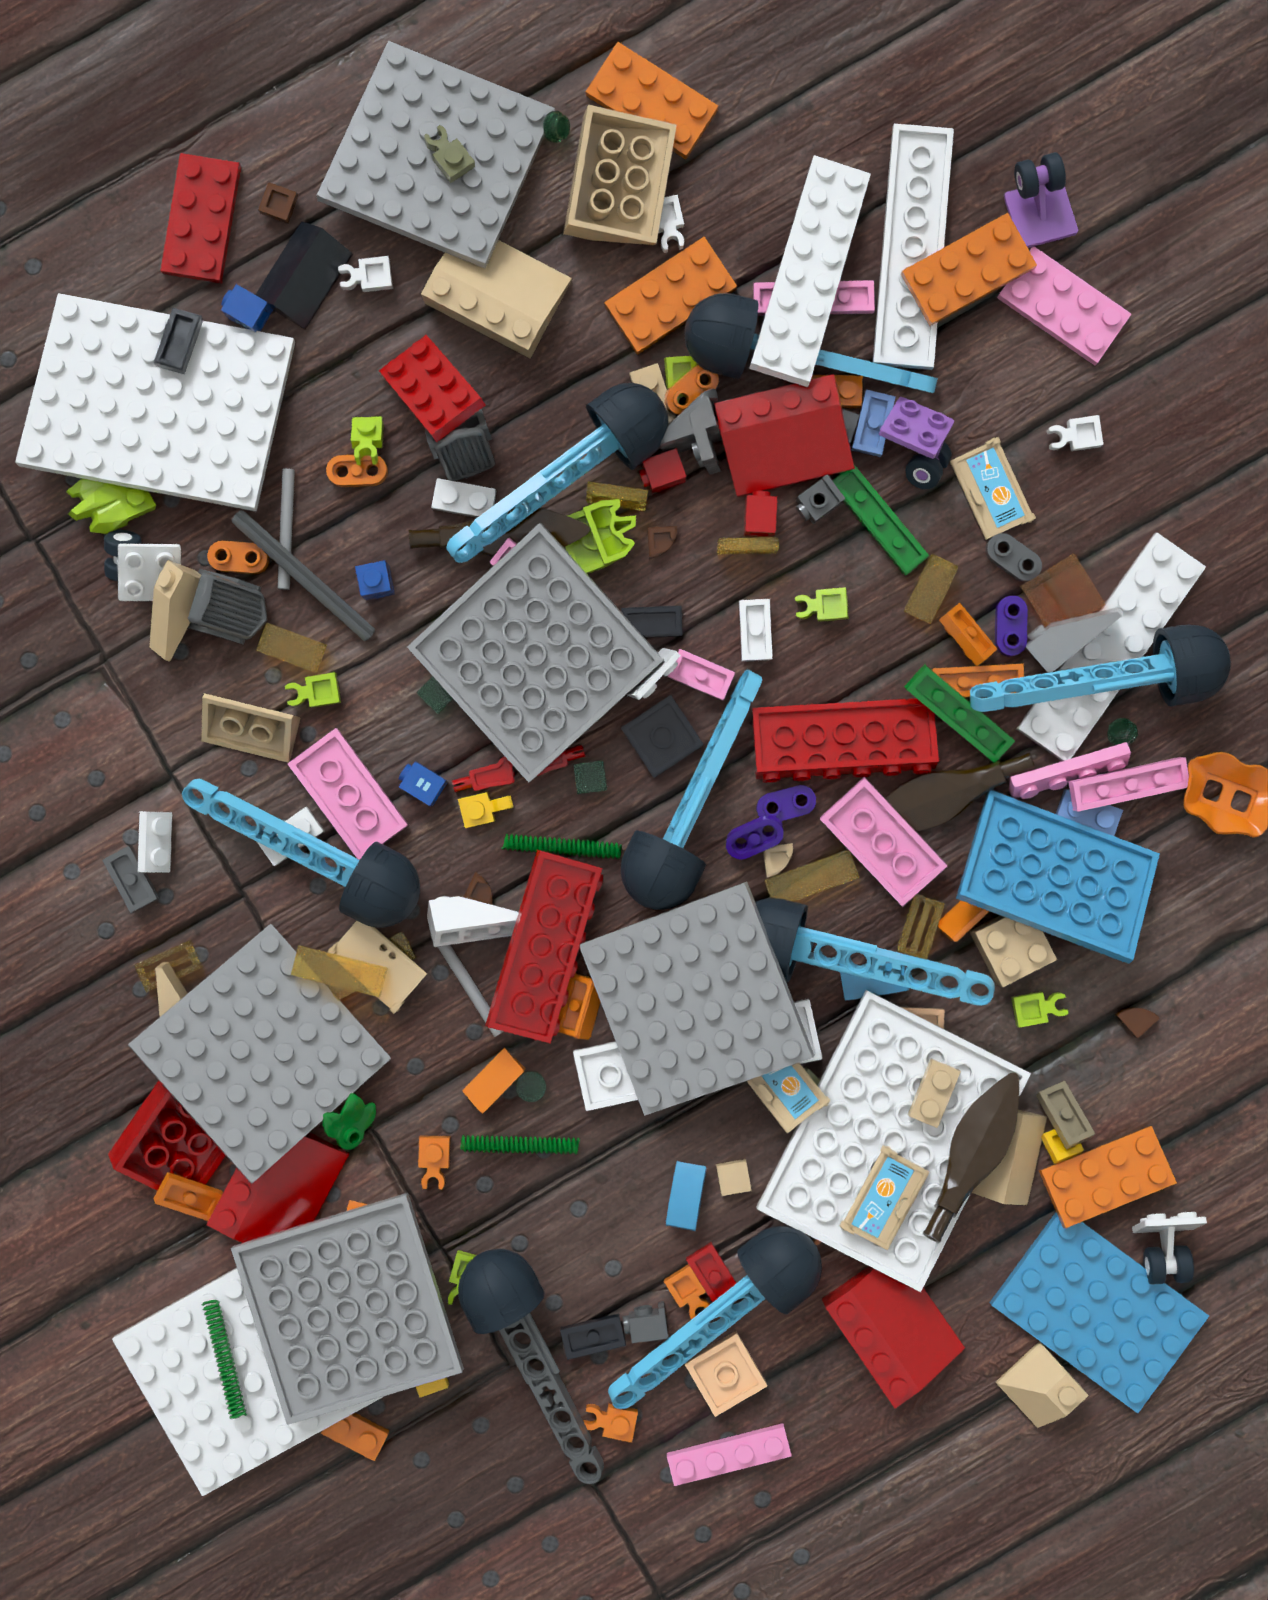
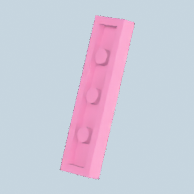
M839 281L830 314L874 313V281ZM775 282L753 284V299L758 300V316H765Z
M1126 742L1012 776L1009 783L1010 794L1014 799L1020 797L1028 799L1046 789H1061L1071 780L1090 777L1107 771L1122 770L1128 765L1131 751Z
M1177 757L1071 780L1068 782L1073 811L1079 812L1184 789L1188 786L1189 774L1186 757Z
M783 1423L667 1453L674 1486L791 1457Z

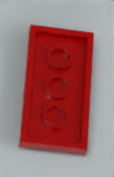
M180 153L160 269L163 274L222 284L241 173L239 162Z
M427 335L413 343L412 346L379 370L383 378L436 442L440 441L486 406L482 398Z

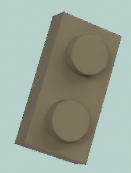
M1065 1081L1042 1090L1036 1095L1066 1149L1091 1139L1095 1135L1094 1130Z

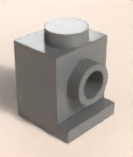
M827 474L797 497L796 502L798 505L796 509L805 521L810 519L814 525L841 505L845 497ZM821 495L824 498V503L821 505L815 504L813 497Z
M664 1301L658 1302V1308L653 1309L651 1305L637 1306L634 1308V1311L629 1312V1315L623 1316L625 1334H631L632 1343L668 1339Z

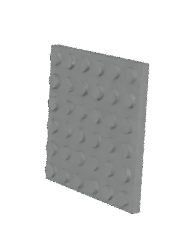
M388 41L320 186L317 200L486 269L552 121L555 108ZM439 125L446 129L448 141L452 142L457 138L475 161V168L452 183L448 181L434 163L432 154L435 151L428 149L425 144V134H428L433 140L441 138L437 133V126Z
M539 523L407 647L528 782H531L664 661L542 523Z
M748 882L589 940L579 946L644 1116L794 1065L815 1056L779 962L772 949Z
M272 924L268 925L128 1044L130 1049L251 1184L323 1120L324 1113H331L348 1098L350 1093L356 1091L391 1059Z
M408 1193L234 1245L231 1248L287 1425L463 1372L464 1367Z

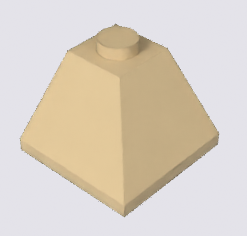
M1040 1341L996 1381L997 1385L1037 1428L1066 1417L1089 1396Z

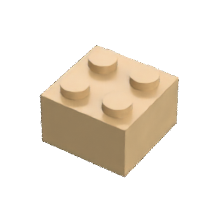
M1001 915L969 931L996 985L1005 987L1057 960L1043 931Z

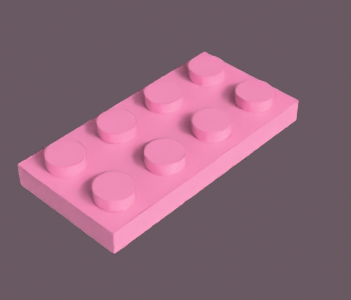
M1032 247L1030 253L1037 264L1036 268L1006 284L997 298L1095 366L1129 319L1131 313L1036 247Z
M338 728L332 730L288 763L291 770L357 859L360 860L374 842L377 841L384 844L409 825Z
M865 777L820 817V820L902 907L947 867V864Z

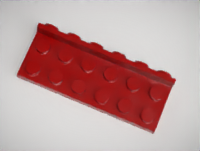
M917 698L752 708L756 763L755 776L756 779H763L764 783H775L781 781V778L793 777L794 781L810 780L811 776H823V779H838L841 777V774H853V777L863 778L869 777L871 773L883 772L884 776H895L901 774V771L913 770L914 774L930 773L931 769H935L939 762L935 714Z
M537 849L485 1024L487 1027L551 1044L552 1037L557 1035L560 1028V1019L558 1017L561 1007L564 1008L568 1001L569 991L567 987L569 980L575 976L577 971V961L575 960L578 949H580L579 946L586 940V932H584L586 922L591 920L594 913L595 904L592 903L596 891L600 890L603 883L602 868Z

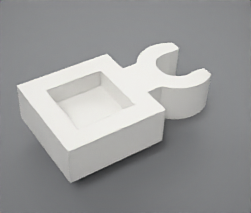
M678 195L664 197L658 233L663 232L661 248L664 253H667V242L671 239L678 242L680 250L684 248L683 235L676 230L684 227Z
M389 256L358 259L359 268H353L347 264L338 267L340 274H351L349 281L340 282V287L343 290H352L357 284H361L363 292L393 289Z
M1099 415L1069 419L1067 421V429L1060 425H1054L1047 430V434L1056 433L1060 437L1059 442L1049 445L1050 450H1058L1066 443H1070L1071 451L1097 448L1103 445Z

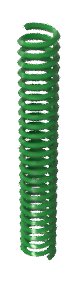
M505 834L504 845L501 849L509 851L511 848L512 851L516 849L517 852L519 850L521 852L524 850L529 852L530 850L531 853L534 852V849L537 852L538 849L549 853L554 851L555 855L558 852L560 855L564 853L565 856L567 853L569 856L572 853L576 856L578 852L579 857L582 854L584 857L586 855L591 857L592 854L593 858L596 857V854L600 858L602 854L603 859L605 857L609 859L610 856L614 859L616 856L618 860L620 859L622 844L618 845L616 842L614 845L611 842L609 846L607 841L604 847V842L602 841L599 847V841L595 843L592 840L590 844V841L587 840L585 845V840L583 839L580 846L579 839L576 843L575 839L572 840V843L570 839H567L566 843L565 838L562 839L561 844V838L559 837L556 845L555 837L553 841L549 837L547 842L546 836L543 838V843L540 836L537 844V836H534L532 845L531 835L529 840L528 836L525 835L523 841L521 834L518 842V835L516 834L513 843V834L510 835V839H508V834Z
M463 1134L460 1149H463L464 1152L467 1150L471 1152L473 1150L474 1153L476 1151L479 1153L481 1151L490 1153L491 1150L495 1153L497 1150L498 1153L502 1151L503 1154L505 1152L509 1154L510 1151L512 1153L515 1151L519 1153L520 1150L522 1154L525 1151L527 1154L529 1152L538 1154L539 1151L543 1154L545 1151L546 1154L550 1152L551 1155L553 1153L557 1155L558 1152L562 1155L563 1151L566 1155L569 1151L570 1155L573 1152L576 1155L580 1138L578 1137L575 1141L573 1137L571 1141L570 1137H568L566 1143V1138L563 1137L561 1144V1138L558 1137L556 1144L555 1136L552 1141L550 1136L548 1141L546 1137H543V1143L542 1138L539 1137L537 1145L536 1136L533 1138V1144L531 1136L528 1141L525 1136L524 1142L522 1136H520L519 1143L518 1137L515 1136L513 1145V1137L510 1136L508 1145L507 1135L504 1142L502 1135L500 1136V1142L496 1135L495 1143L494 1136L492 1135L489 1145V1136L487 1135L484 1145L483 1135L480 1142L479 1135L476 1136V1142L474 1135H472L471 1144L470 1136L467 1135L465 1145V1136Z
M209 1300L201 1305L216 1304L206 1306L202 1310L206 1311L204 1313L207 1316L205 1320H209L206 1323L210 1325L207 1328L210 1330L209 1334H213L210 1336V1339H214L211 1343L214 1344L212 1346L215 1349L213 1353H217L214 1356L218 1358L215 1362L218 1363L217 1367H221L218 1369V1372H221L219 1374L222 1377L220 1381L223 1382L221 1386H225L222 1389L226 1391L223 1395L226 1396L225 1400H229L226 1402V1405H229L227 1409L230 1410L228 1414L231 1415L229 1418L236 1419L242 1415L246 1416L245 1412L247 1410L245 1409V1404H243L241 1386L238 1385L240 1382L237 1380L239 1377L236 1376L234 1358L231 1357L233 1353L230 1352L232 1349L229 1347L230 1343H228L226 1325L223 1324L224 1320L222 1319L223 1315H221L220 1301Z

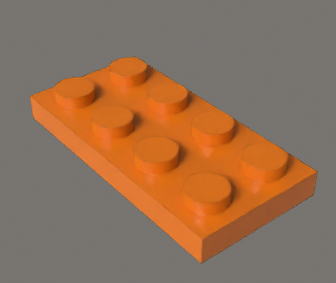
M620 42L616 43L585 91L588 98L605 109L676 124L672 151L684 159L688 158L719 105Z
M1006 213L902 270L901 276L929 326H932L1036 268L1037 264L1009 213Z
M702 237L605 301L604 306L638 355L685 324L691 311L703 299L720 293L730 294L737 289V285L706 238Z
M1152 1126L1039 1170L1063 1228H1068L1177 1183Z

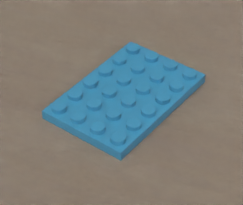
M991 790L985 798L956 899L1129 964L1134 959L1160 854Z
M1055 1212L989 1302L994 1308L1136 1413L1140 1412L1209 1317L1203 1310L1165 1282L1163 1284H1149L1146 1269L1085 1223L1080 1222L1068 1228H1063L1057 1212Z

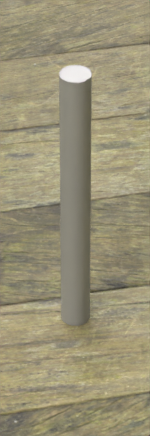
M283 469L279 543L291 553L295 470ZM279 565L278 589L290 590V574Z
M451 945L438 946V949L486 1023L490 1011L488 1003ZM489 1028L494 1037L503 1032Z

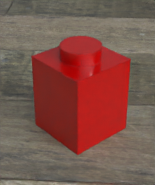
M677 448L644 460L642 463L643 469L639 470L644 488L649 486L652 494L686 482V474Z
M753 491L752 495H747L745 500L744 536L774 537L776 533L777 497L770 496V492Z

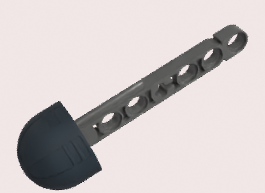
M492 1249L482 1252L466 1265L460 1277L458 1285L460 1305L475 1333L487 1334L499 1330L526 1384H529L564 1454L570 1458L569 1464L576 1477L585 1484H594L601 1478L604 1469L603 1459L597 1447H592V1437L559 1375L560 1370L530 1314L541 1303L545 1292L530 1264L519 1254L506 1249ZM519 1332L526 1333L530 1337L531 1342L529 1344H521L516 1340L515 1334ZM539 1359L544 1364V1369L534 1370L529 1365V1360ZM546 1386L549 1390L555 1389L554 1396L550 1391H544ZM557 1411H565L570 1415L571 1420L561 1422L557 1419L555 1413ZM574 1436L579 1437L584 1442V1446L581 1448L573 1447L568 1439ZM586 1462L594 1464L597 1472L592 1474L585 1472L582 1464Z

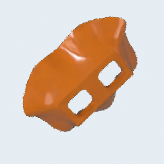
M1225 752L1199 756L1189 762V780L1184 796V809L1186 812L1202 819L1216 834H1244L1250 837H1259L1268 829L1267 768L1256 764L1245 765L1233 755ZM1208 780H1213L1222 785L1219 799L1216 802L1203 797V791ZM1237 790L1250 795V801L1245 812L1231 807L1233 796Z

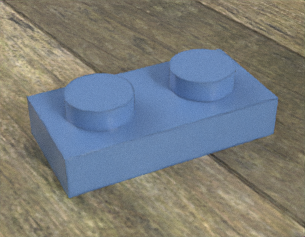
M870 390L865 391L852 451L881 457L886 438L880 436L879 432L893 409L896 396Z
M1067 789L1063 791L1056 814L1112 836L1115 835L1123 813L1122 809L1111 805L1079 812L1073 811L1070 790Z

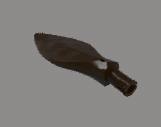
M538 508L493 543L483 546L484 549L479 553L494 557L508 538H511L518 544L539 523L544 525L562 547L583 538L589 533L590 528L585 523L551 510ZM474 520L455 525L439 526L438 529L409 530L410 549L429 547L447 549L448 541L464 527H470Z
M1028 752L1005 762L999 760L995 763L975 768L932 771L906 782L885 799L915 831H921L952 820L982 795L1008 783L1010 777L1035 770L1036 768L1031 754Z
M1017 1073L1006 1075L989 1088L970 1106L957 1125L951 1140L944 1183L934 1205L936 1209L922 1233L928 1239L936 1243L941 1242L952 1217H956L959 1209L971 1192L993 1172L1006 1155L1015 1132L1018 1115L1019 1077Z

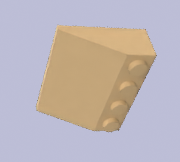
M588 105L582 121L563 234L592 241L656 245L677 125Z
M498 240L486 269L445 253L435 266L421 295L426 305L531 359L572 278Z

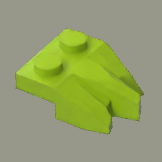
M81 478L66 491L72 498L79 497L81 499V502L68 514L76 521L91 517L93 521L89 528L90 532L107 534L126 526L128 521L156 508L154 500L146 490Z
M620 499L599 501L583 507L581 511L568 515V517L585 523L590 528L589 533L583 538L565 546L566 551L587 574L605 568L622 559L635 544L632 539L624 538L623 533L636 526V515L616 516L615 512L620 508Z

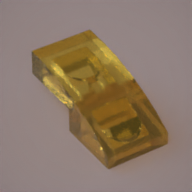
M931 553L904 608V612L931 624L952 583L958 566Z
M266 623L256 651L317 673L327 645Z

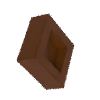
M268 182L258 211L262 215L289 224L298 194L295 191Z

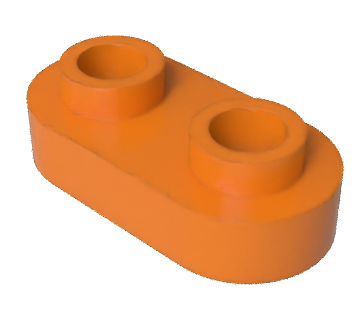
M699 365L693 367L667 390L664 403L668 411L679 415L701 393L713 388L716 389L719 383L718 374L709 372ZM702 374L708 376L709 381L707 385L700 383V376ZM679 394H683L686 397L684 405H680L677 402Z
M338 455L328 462L326 473L329 480L338 487L377 486L385 481L388 475V468L380 456H378V463L376 465L372 464V459L369 455L363 456L361 458V465H357L354 455ZM372 466L378 468V473L375 476L368 475V469ZM347 468L348 474L345 477H339V469Z
M217 541L210 546L207 553L209 564L220 572L260 574L269 565V556L255 543ZM220 551L227 552V557L223 561L218 560V553ZM250 553L257 554V560L253 563H249L247 560Z

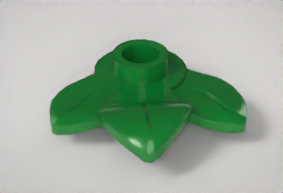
M350 1093L340 1114L336 1112H326L323 1114L324 1132L328 1137L336 1139L337 1144L345 1150L354 1149L363 1140L364 1131L374 1121L376 1115L375 1103L372 1102L365 1105L360 1097Z

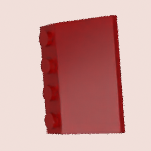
M834 374L811 379L808 387L795 383L714 403L737 497L752 494L753 491L770 490L824 477L827 474L829 476L855 469L838 385Z
M160 1081L156 1083L108 1153L114 1170L157 1191L167 1172L206 1185L226 1156Z
M309 1132L252 1184L236 1168L206 1225L236 1241L244 1243L313 1222L350 1153Z
M870 1266L822 1298L825 1308L894 1408H897L920 1392L965 1349L924 1287L919 1292Z

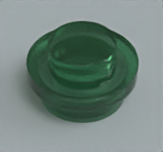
M551 111L546 115L543 123L546 139L550 142L558 143L568 137L570 121L566 115L559 111Z
M1126 718L1116 719L1108 727L1107 737L1114 746L1126 742L1130 745L1138 736L1137 726Z

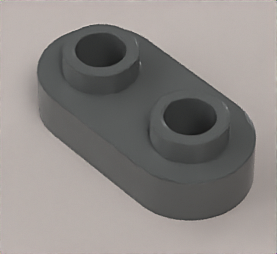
M996 534L986 544L985 552L987 558L1016 580L1029 582L1040 574L1042 569L1040 557L1009 534ZM999 543H1004L1007 546L1006 553L999 552ZM1023 561L1031 563L1032 568L1030 571L1023 569Z

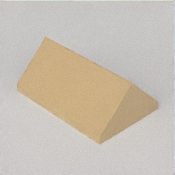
M204 693L202 697L201 741L289 763L301 718Z
M1018 1110L1015 1132L1006 1155L993 1172L971 1193L1002 1204H1028L1042 1142L1041 1136L1044 1133L1047 1116Z

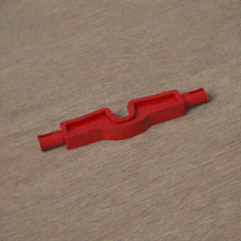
M580 745L566 749L536 777L552 770L567 767L568 761L585 757L584 752L573 754L584 750L583 746ZM504 756L496 764L470 770V776L452 780L453 785L465 783L453 787L454 791L457 792L472 787L474 791H479L490 787L513 784L515 782L514 766Z

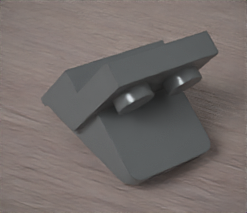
M713 388L701 393L667 426L660 443L663 452L677 448L678 453L693 449L695 459L698 461L700 468L705 467L709 475L721 472L713 443L722 440L714 404L718 402L716 389Z
M482 409L438 442L425 429L427 442L434 459L439 458L448 480L456 481L468 478L495 466L496 462L488 442L492 438Z
M199 569L198 573L201 574L189 613L188 619L190 624L188 628L244 645L245 640L252 638L268 621L265 598L260 592L261 587L240 579Z

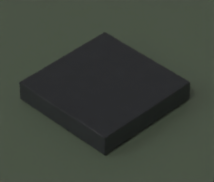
M671 695L621 727V730L653 778L704 745Z

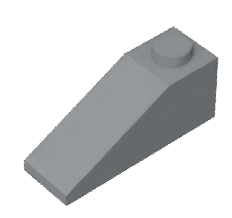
M1117 607L1053 622L1046 628L1041 624L1028 635L1030 641H1028L1026 648L1048 673L1053 672L1122 617L1123 611Z

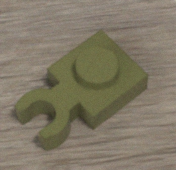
M439 125L437 126V133L441 138L433 140L428 134H425V144L428 149L435 151L432 154L434 163L448 181L452 183L475 168V161L457 138L449 142L446 129Z

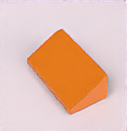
M960 900L936 925L949 940L958 942L989 911Z
M575 974L568 983L569 997L567 1004L564 1008L561 1007L558 1017L560 1019V1028L558 1032L577 1039L589 1040L601 1001L592 978Z
M504 1047L462 1091L483 1114L526 1068Z

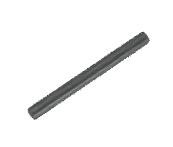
M240 510L234 515L232 523L355 634L363 641H367L375 633L373 626L246 512Z

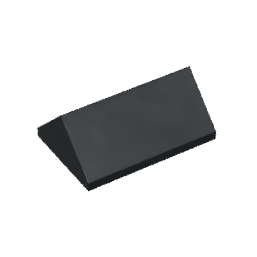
M301 221L255 295L268 302L274 311L306 330L340 276L338 267L347 264L353 254L323 228Z

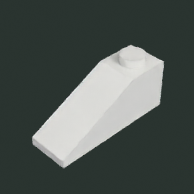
M442 896L435 900H429L427 919L433 945L438 947L512 936L519 912L459 896L450 898Z

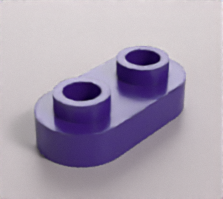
M1018 596L1003 598L997 604L995 610V646L999 653L1008 657L1020 654L1027 644L1028 609L1025 601ZM1010 605L1017 608L1016 616L1008 613ZM1009 635L1016 637L1017 643L1015 646L1008 644L1007 638Z
M794 786L763 795L757 802L756 811L759 817L773 815L780 819V821L810 813L816 805V796L812 789L807 786ZM800 794L806 797L807 801L804 806H799L796 803V797ZM769 802H774L777 805V811L774 814H770L766 809Z
M764 815L736 827L727 835V852L733 858L746 859L778 845L783 838V824L780 819L773 815ZM765 826H772L774 830L765 832L763 828ZM744 838L746 843L739 844L736 842V839Z

